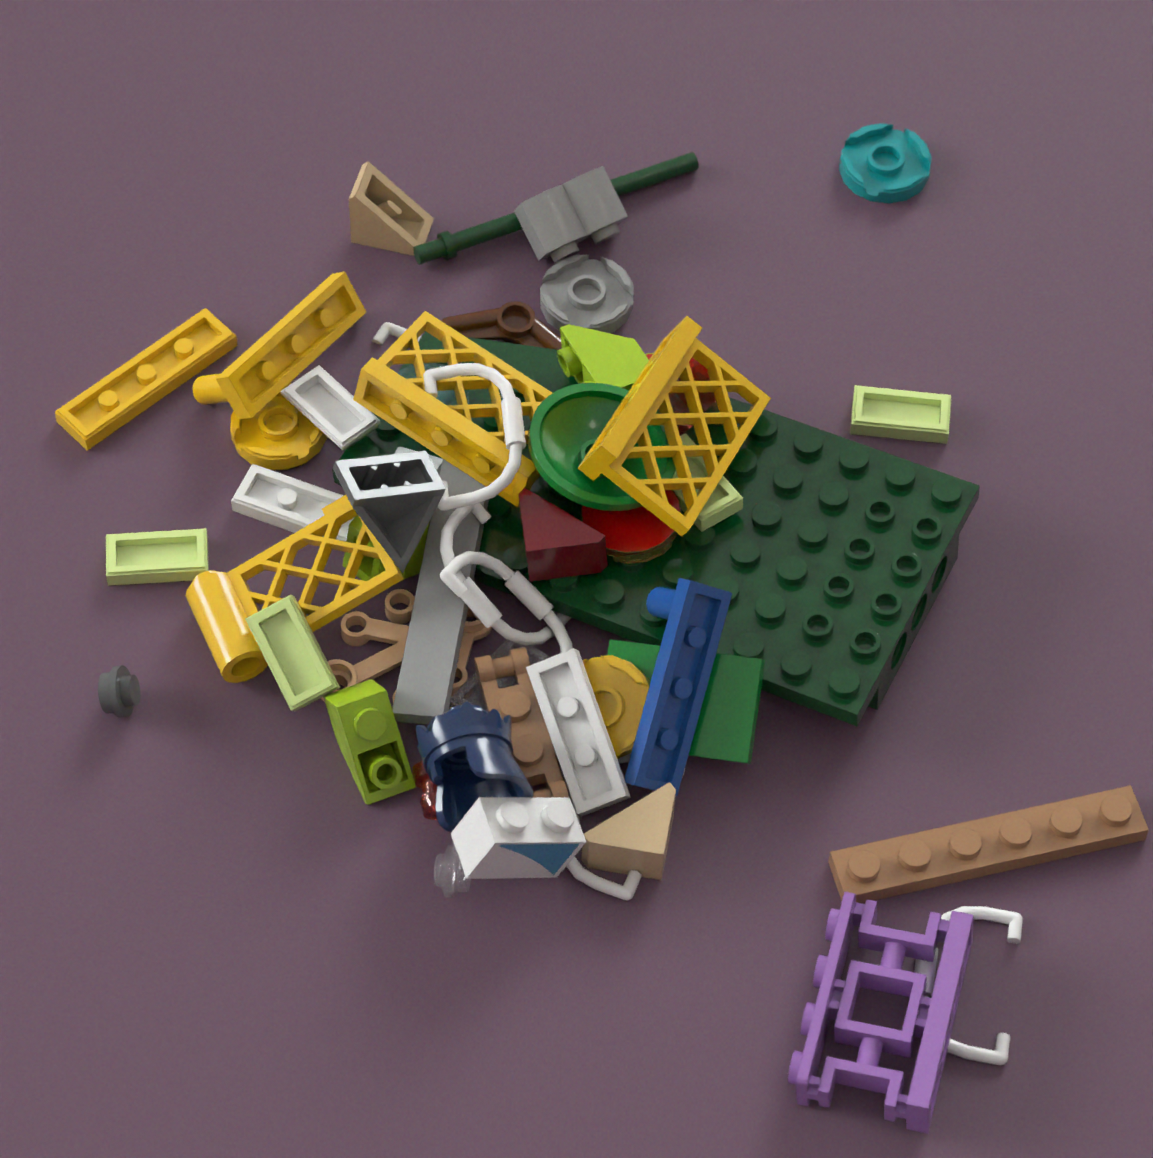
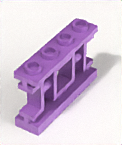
M844 892L840 910L831 908L828 916L825 939L832 941L828 956L819 955L817 959L813 987L820 989L816 1004L807 1002L801 1023V1035L807 1036L804 1051H794L790 1063L788 1083L796 1085L798 1105L809 1106L810 1099L817 1100L819 1106L830 1108L836 1084L886 1094L884 1120L895 1122L896 1117L906 1119V1129L929 1133L972 947L973 914L952 910L949 921L941 919L940 913L930 912L925 935L876 926L877 901L866 899L865 904L856 903L855 893ZM854 926H859V948L883 952L881 963L879 966L851 960L847 978L844 981L841 980ZM942 942L944 946L932 997H925L927 975L902 970L904 957L933 962L937 944ZM860 987L910 997L902 1030L852 1021ZM830 1020H836L834 1025L835 1042L860 1047L857 1060L852 1062L827 1056L822 1077H816ZM915 1037H920L922 1040L909 1095H902L904 1087L903 1072L878 1067L881 1052L911 1058Z

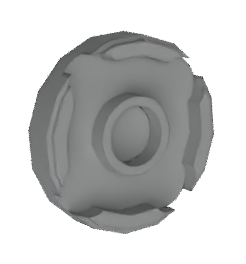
M575 255L558 261L547 270L540 288V309L547 322L558 331H560L561 327L571 324L611 334L627 322L633 310V282L626 270L613 260L601 257V261L589 259V255Z

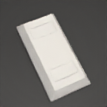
M320 365L281 391V394L343 451L373 432L381 424V421L371 411L354 401V396Z

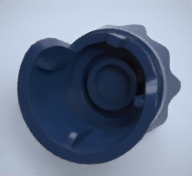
M464 702L462 705L452 707L442 715L434 716L427 728L422 725L416 726L419 743L416 747L423 760L425 771L430 780L437 785L436 816L444 830L452 832L479 797H533L532 787L512 756L511 715L504 716L502 719L497 709L493 708L490 712H487L480 705Z

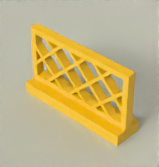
M424 311L378 360L372 357L361 368L353 400L487 487L502 474L509 460L498 387L490 380L479 376H457L436 381L437 391L454 390L458 405H446L425 391L423 378L425 369L423 363H447L449 366L458 364L457 362H474L498 370L511 383L512 388L524 395L525 402H521L522 415H529L530 422L538 406L552 392L430 313ZM426 331L442 341L444 349L420 350L418 338ZM393 364H413L417 378L406 379L390 369ZM488 389L492 404L468 405L464 390ZM495 417L499 432H487L473 423L471 418ZM525 431L526 444H528V431ZM522 454L521 465L512 482L498 494L516 507L520 506L518 494L524 487L531 490L532 484L540 477L533 461Z
M688 316L661 341L578 467L581 472L593 481L601 473L680 536H683L690 530L771 399L699 341L696 337L702 327ZM692 357L707 369L710 381H694L689 364ZM714 392L719 412L704 413L698 393ZM728 392H736L752 405L749 411L733 412ZM668 393H684L690 413H673ZM707 424H723L728 444L713 445ZM663 425L669 446H652L647 426ZM677 425H693L699 445H682ZM702 456L708 476L692 478L686 457ZM672 457L678 478L661 479L656 458ZM626 458H642L648 479H637L623 468L622 464ZM665 490H682L687 507L684 515L668 503Z

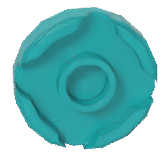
M879 123L864 126L849 135L845 141V146L841 150L839 171L843 182L856 195L869 201L890 204L906 201L921 192L929 180L932 156L927 144L915 132L906 128L902 132L893 129V124Z

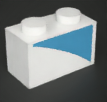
M479 797L451 833L466 879L557 878L586 843L570 797Z

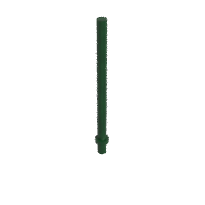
M690 152L611 179L610 181L619 197L698 170L699 163L696 155ZM514 212L450 234L449 231L438 233L437 239L414 246L413 253L419 265L444 257L445 260H450L457 257L458 251L523 230Z

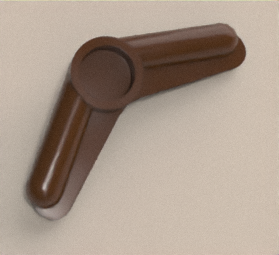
M519 301L508 302L500 308L449 316L441 320L465 337L484 340L503 339L506 343L556 350L562 349L561 337L537 318L529 305Z

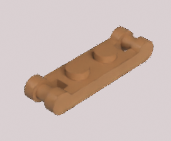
M521 647L509 650V656L491 659L490 655L474 658L476 675L486 711L490 712L493 708L497 709L502 719L504 716L511 715L512 756L523 771L530 786L544 783L546 785V789L534 791L533 797H569L552 740L526 667L530 666L526 648ZM514 676L516 685L498 688L496 679Z

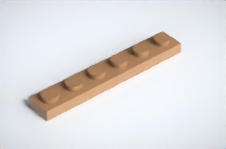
M1130 785L831 851L828 863L841 901L844 892L855 893L856 903L862 904L866 903V899L880 900L1144 841L1149 829Z

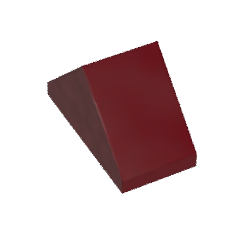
M524 487L518 496L529 581L601 573L608 566L605 535Z

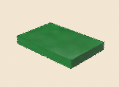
M610 639L607 655H613L631 662L651 682L660 646ZM716 653L688 756L751 764L765 660Z

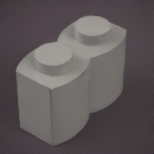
M603 166L535 195L520 203L514 210L538 261L551 256L554 263L579 252L580 250L577 246L579 242L592 238L595 244H599L619 234L620 230L617 225L628 217Z

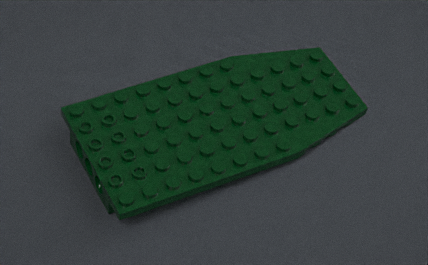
M426 331L418 341L420 350L444 349L442 341ZM467 337L552 393L561 388L578 384L574 376L568 378L564 374L557 358L556 349ZM457 362V363H458V364H461V363H474V362ZM423 363L425 371L448 366L447 363ZM403 364L398 371V374L406 379L417 378L413 364ZM513 388L515 396L521 402H525L524 395ZM488 389L464 390L468 405L492 404ZM499 389V393H500V397H501V401H502V400H503V397H502V394H501L500 389ZM454 390L437 391L438 396L436 399L446 405H458ZM714 392L698 393L704 413L719 412ZM668 393L673 413H690L684 393ZM729 397L733 412H748L752 406ZM763 410L723 475L743 497L742 510L703 532L693 523L690 530L683 536L674 531L663 543L644 551L623 552L606 548L608 566L601 573L530 582L554 606L552 610L637 643L661 646L667 620L652 616L647 609V597L654 588L665 587L676 590L678 580L682 578L731 592L732 597L716 653L765 660L761 690L858 726L867 707L878 710L958 558L959 534L979 498L980 486ZM375 415L381 421V424L373 432L345 450L339 460L395 454L398 447L415 451L426 450L428 455L441 457ZM529 415L523 416L524 431H529L531 422ZM495 417L471 418L473 423L487 432H499ZM707 424L713 445L728 444L723 424ZM677 425L680 436L686 433L696 445H699L693 425ZM526 444V447L522 449V454L532 460L528 444ZM332 469L334 482L341 486L334 470ZM540 475L532 484L530 491L583 522V505L561 495ZM496 495L489 499L487 511L491 517L484 523L479 552H484L499 559L514 572L518 570L529 581L520 506L516 507L501 496ZM680 508V513L684 515L685 512ZM476 565L474 575L476 579L487 586L515 596L504 585L506 581L498 574L482 565Z

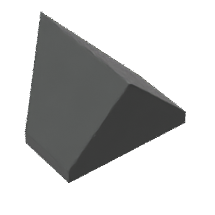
M427 451L335 461L333 470L351 506L403 573L446 490Z

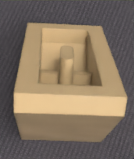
M369 161L362 164L349 197L351 243L414 256L413 247L426 242L434 218Z
M670 782L584 833L586 843L582 847V861L586 867L627 875L630 870H636L644 878L662 880L674 817L676 796L674 786Z

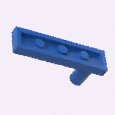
M679 578L676 590L656 587L649 593L646 602L649 613L654 617L666 619L667 624L624 778L626 783L656 791L670 782L676 789V796L678 795L732 597L731 592Z

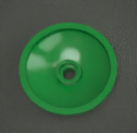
M603 383L574 384L555 391L544 399L536 409L528 431L529 453L539 474L561 495L578 504L598 510L623 511L643 506L602 473L593 481L578 469L629 390ZM663 425L647 426L652 446H669ZM626 458L622 464L623 468L637 479H648L642 458ZM656 458L661 479L673 478L676 471L673 458Z

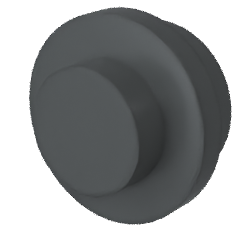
M124 665L114 666L110 672H104L99 677L98 696L103 711L106 714L115 713L119 718L129 717L134 706L140 702L139 681L136 675H131Z

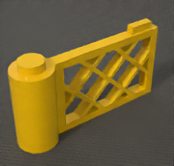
M346 495L322 508L323 517L226 573L209 570L200 573L193 579L185 596L225 681L239 683L250 680L263 672L268 666L245 619L260 611L258 604H262V609L282 599L280 595L288 575L307 579L298 604L312 632L404 579L397 565L361 518L360 520L363 525L356 543L336 540L341 525L359 516L351 506ZM369 540H371L374 547L368 546ZM308 544L320 547L311 569L292 565L297 551ZM332 549L351 553L343 576L324 572ZM363 556L381 560L385 571L368 581L355 579ZM264 570L276 572L267 595L251 592L247 580ZM319 582L338 585L337 593L332 602L324 607L311 605Z

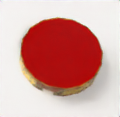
M665 490L668 503L681 513L680 499L674 490ZM583 505L581 507L582 522L605 535L607 555L613 556L616 562L625 564L647 562L663 555L672 546V541L677 536V532L644 506L623 511L598 510Z

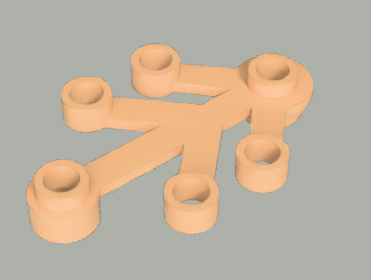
M396 589L387 594L385 598V614L391 622L369 618L368 615L360 611L349 612L342 618L341 636L348 645L362 646L369 640L394 645L355 665L340 659L327 661L338 684L347 688L369 679L373 680L402 664L409 626L402 624L408 623L411 620L415 596L411 592L404 589ZM397 603L408 605L403 610H396L392 606ZM469 607L467 617H474L477 620L465 622L455 674L461 680L453 684L451 698L459 697L467 690L468 673L466 667L474 641L486 637L493 629L491 626L486 628ZM354 625L364 627V630L360 632H351L348 629ZM395 690V692L393 693V697H392L393 704H394V699H395L396 690Z

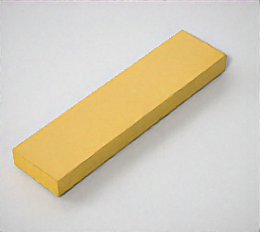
M204 308L56 410V422L88 451L237 347V336L207 308Z

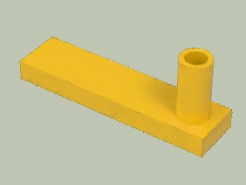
M346 273L331 274L222 373L199 376L193 384L195 399L203 405L229 402L238 420L252 418L366 313Z

